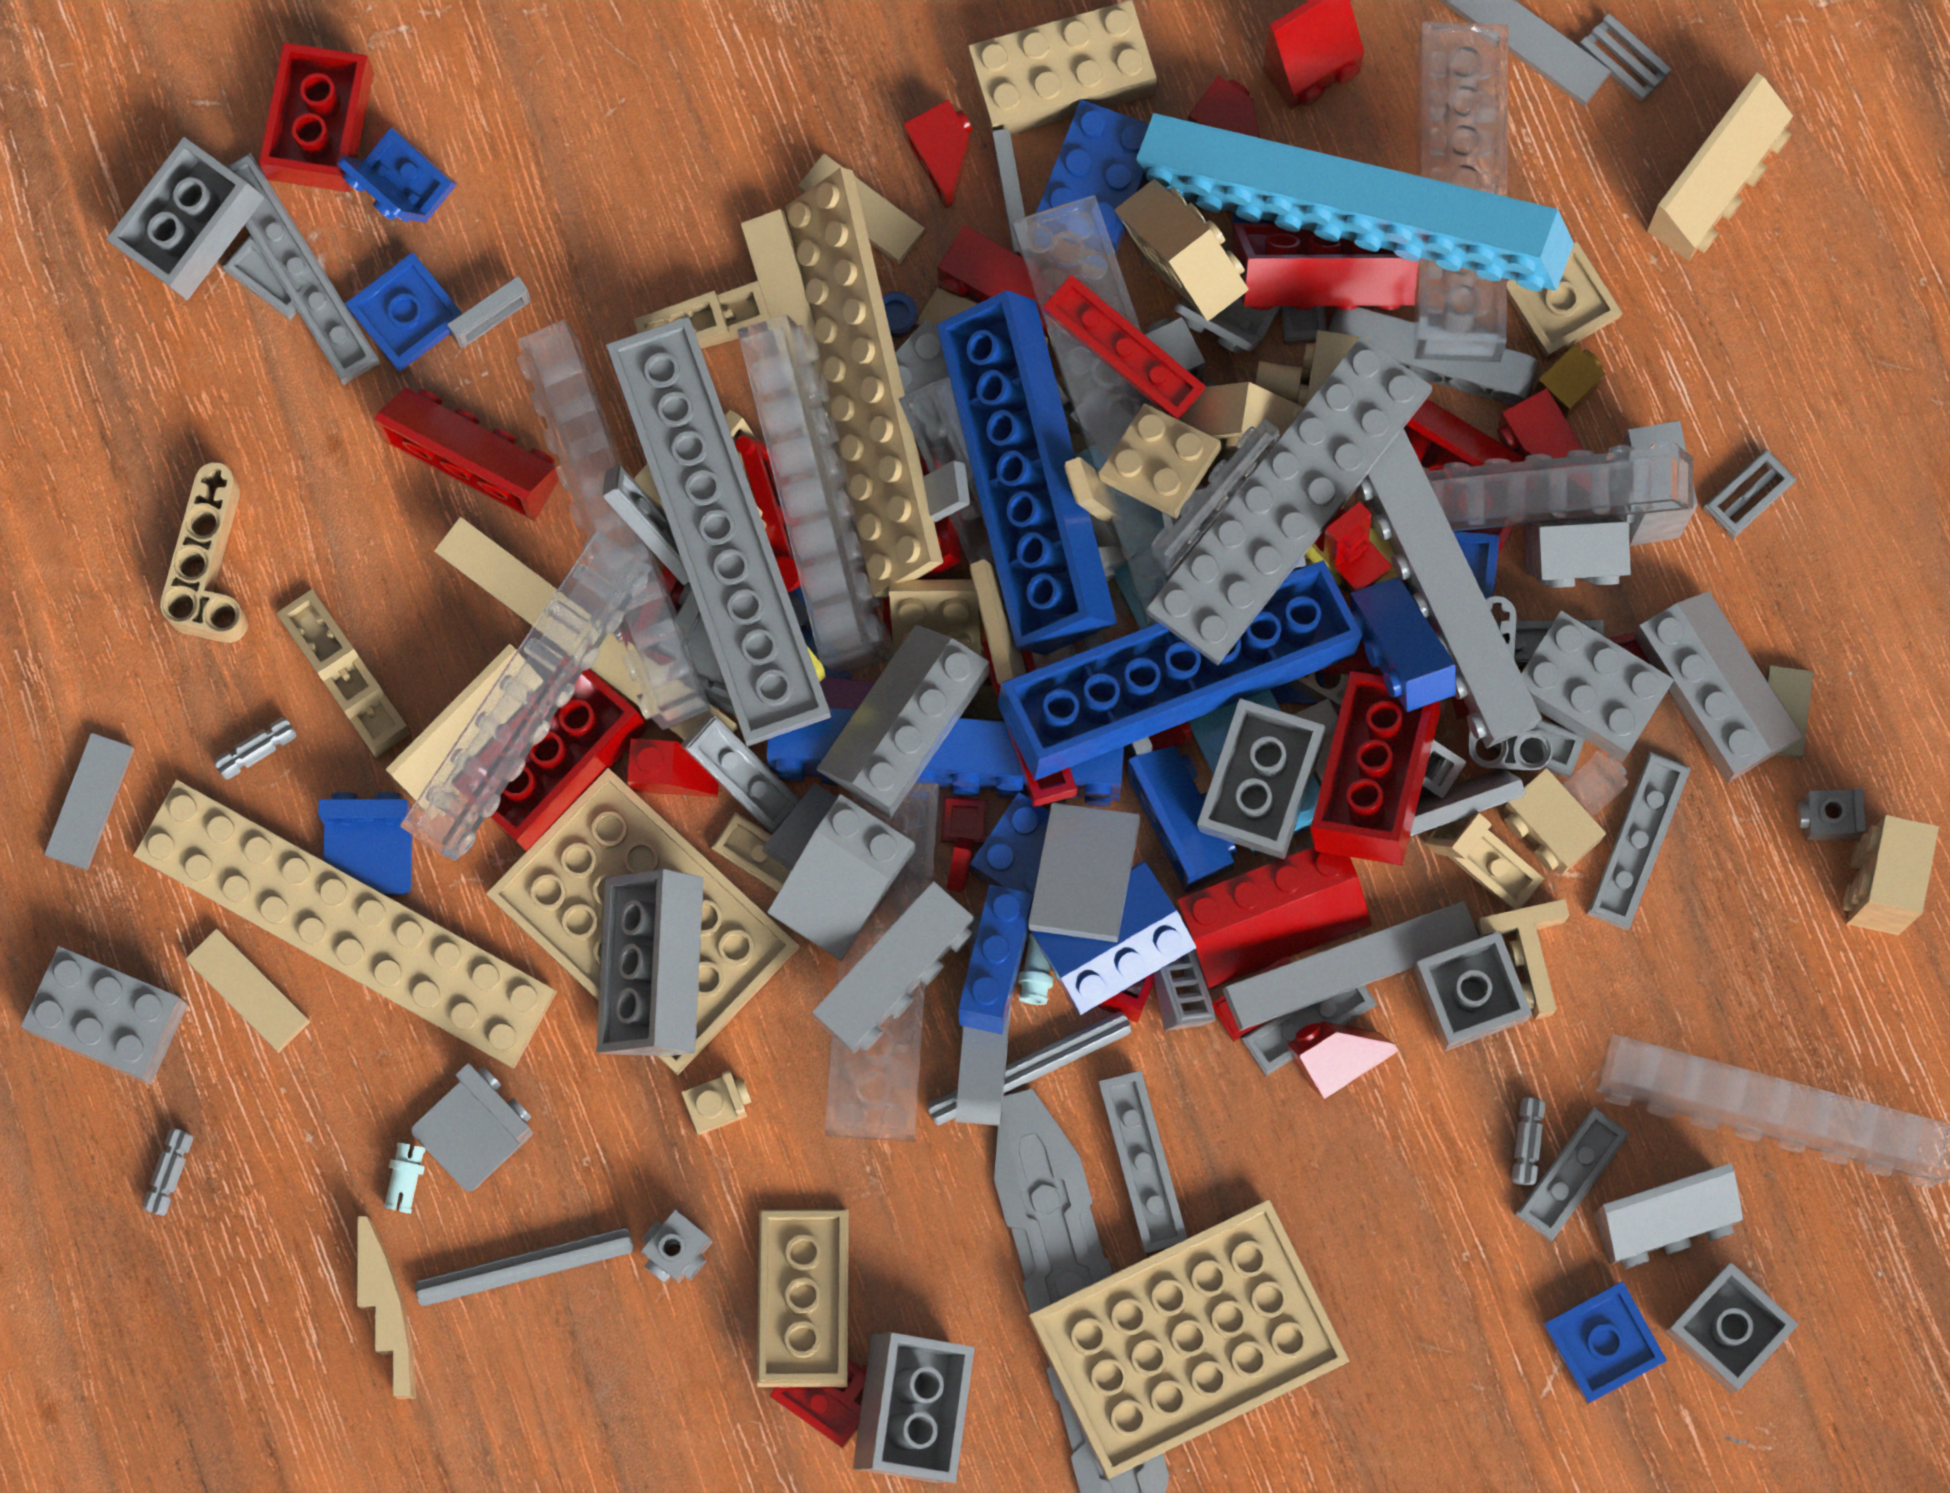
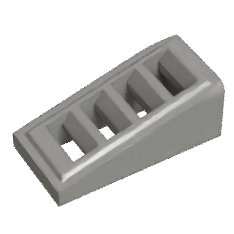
M1194 950L1181 956V961L1171 962L1154 972V982L1164 1031L1204 1026L1216 1020L1212 1001ZM1183 970L1184 977L1172 979L1170 971ZM1186 986L1188 994L1178 995L1175 987ZM1190 1003L1191 1010L1183 1011L1181 1004Z

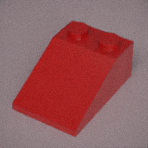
M1309 0L1269 25L1263 71L1290 110L1301 103L1304 107L1313 104L1324 95L1325 88L1335 82H1338L1340 85L1345 84L1360 72L1359 67L1362 66L1364 49L1350 0Z

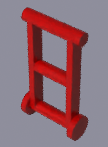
M747 436L739 437L735 446L742 455L757 507L763 512L761 519L766 522L765 531L787 592H791L798 587L804 589L809 600L815 602L827 600L834 592L835 579L828 569L818 565L787 465V452L784 449ZM764 461L767 462L780 505L776 503ZM783 525L787 527L797 561L793 558Z

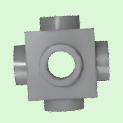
M674 1210L664 1224L657 1220L641 1241L646 1246L641 1252L649 1259L644 1267L663 1283L669 1277L678 1284L684 1277L692 1280L706 1263L707 1259L702 1255L713 1242L710 1237L678 1211ZM671 1246H681L680 1252L677 1255H667L668 1249Z

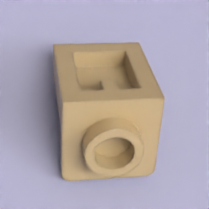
M730 1070L723 1072L720 1078L682 1092L697 1135L748 1117L744 1105L752 1102L743 1078L734 1080Z

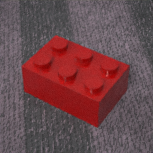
M283 42L259 159V165L267 180L350 193L351 186L342 178L345 171L338 166L337 162L341 156L357 159L374 75L367 55Z

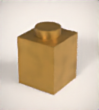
M1574 344L1538 379L1534 392L1537 394L1547 388L1567 419L1601 386L1606 373L1602 370L1603 365L1601 361L1591 351L1586 349L1581 351Z

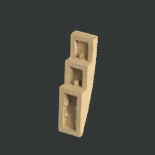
M758 281L718 295L715 291L634 319L639 334L689 316L701 349L772 329L771 318Z
M312 589L276 613L375 758L412 734Z
M358 1216L357 1306L362 1310H375V1351L381 1355L393 1354V1396L397 1399H417L414 1350L406 1306L397 1277L373 1221L367 1216Z

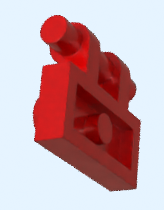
M848 1358V1381H850V1384L844 1392H841L836 1387H775L769 1396L844 1449L859 1427L861 1405L855 1401L864 1391L867 1366L864 1364L860 1367Z

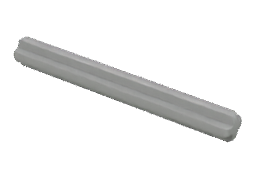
M1119 1011L1006 1065L1004 1094L1129 1035L1132 1028L1127 1016ZM958 1089L929 1102L927 1105L928 1112L936 1125H941L956 1118Z
M623 1227L417 1280L415 1282V1292L419 1304L427 1306L629 1254L633 1251V1241L628 1228Z

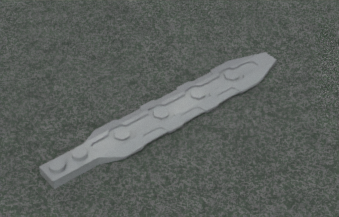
M1032 1088L1003 1096L1001 1126H998L994 1182L1007 1227H1010L1023 1269L1025 1277L1023 1287L1031 1313H1034L1113 1275L1109 1259L1104 1258L1090 1205L1093 1201L1080 1155ZM1048 1360L1049 1367L1046 1370L1054 1399L1059 1401L1073 1451L1071 1461L1080 1493H1165L1169 1473L1163 1453L1106 1480Z

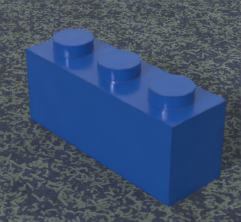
M1399 576L1350 593L1351 613L1363 634L1361 640L1365 645L1367 658L1373 668L1379 667L1383 673L1388 693L1392 698L1398 697L1406 712L1456 695V665Z
M989 885L959 1004V1025L1003 1035L1029 930L1028 923L1033 903L1032 893Z

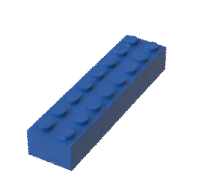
M1006 290L936 325L1016 649L1047 655L1117 624L1090 514L1076 503L1065 471V462L1074 459L1075 454L1036 300Z
M1322 560L1289 574L1219 665L1213 663L1166 627L1157 623L1003 682L997 705L1035 781L1239 701V698L1247 699L1355 657L1363 634L1325 561Z
M829 708L831 718L768 739L767 759L770 770L774 774H778V778L782 781L803 782L805 776L820 777L824 784L840 786L817 771V767L856 710ZM961 718L958 719L911 788V791L932 793L935 792L936 787L953 788V793L961 796H978L979 790L997 792V797L1014 800L1018 792L1029 794L1005 722ZM1124 746L1071 766L1070 769L1077 787L1076 796L1070 798L1084 799V804L1096 807L1110 806L1111 801H1119ZM1067 798L1051 803H1065Z

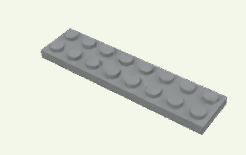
M1360 336L1147 607L1146 613L1213 663L1219 665L1431 394L1433 386L1363 336Z

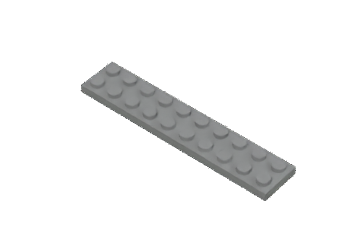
M689 316L606 344L746 745L750 746L831 718L829 707Z

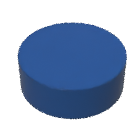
M891 292L882 296L891 337H902L909 334L916 326L915 323L918 319L917 307L913 299L901 292Z

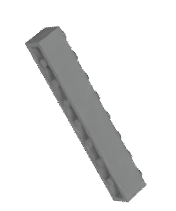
M1403 428L1356 489L1364 502L1369 500L1376 516H1373L1376 532L1382 541L1388 540L1394 552L1391 560L1397 576L1401 580H1407L1413 592L1412 598L1456 665L1455 697L1458 700L1463 698L1470 714L1467 715V722L1473 736L1477 740L1482 738L1486 748H1489L1534 728L1542 717Z

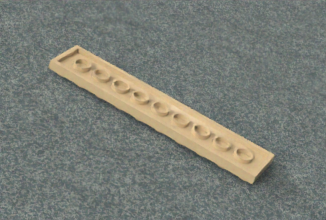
M839 168L790 202L785 208L797 253V260L800 263L806 285L805 296L811 304L816 323L814 336L818 341V355L872 595L886 598L889 596L890 580L893 583L916 580L941 565L943 559L934 520L929 514L923 480L924 476L854 172L850 169Z
M176 780L133 855L135 858L511 1068L516 1067L557 993V990L179 780Z

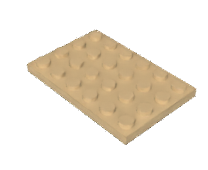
M607 768L486 895L599 1001L605 878L660 869L704 877L695 1053L657 1056L676 1075H679L800 947L616 774Z
M1270 1199L1028 1316L1106 1480L1126 1472L1350 1362Z

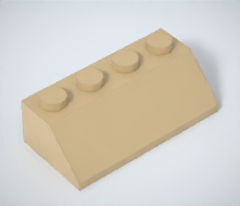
M1759 73L1754 75L1658 204L1647 230L1650 235L1688 261H1690L1697 250L1702 253L1708 250L1719 233L1713 229L1721 217L1729 220L1743 201L1738 194L1746 184L1751 187L1756 185L1768 167L1762 163L1770 151L1778 154L1792 135L1787 130V127L1793 115L1762 75Z
M509 644L385 770L395 785L433 822L440 815L446 818L462 801L460 797L462 792L455 785L549 686L548 683Z

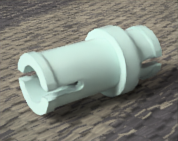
M1029 934L1024 971L1019 973L1018 983L1022 985L1019 1000L1027 1004L1045 1005L1048 1000V989L1053 987L1054 977L1050 975L1051 968L1034 936Z
M397 1142L395 1160L390 1159L388 1168H392V1174L383 1208L396 1210L399 1193L401 1192L402 1198L399 1211L411 1214L419 1174H424L425 1166H421V1162L426 1148L413 1146L411 1157L408 1158L410 1145Z

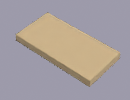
M849 1209L759 1210L757 1387H848Z

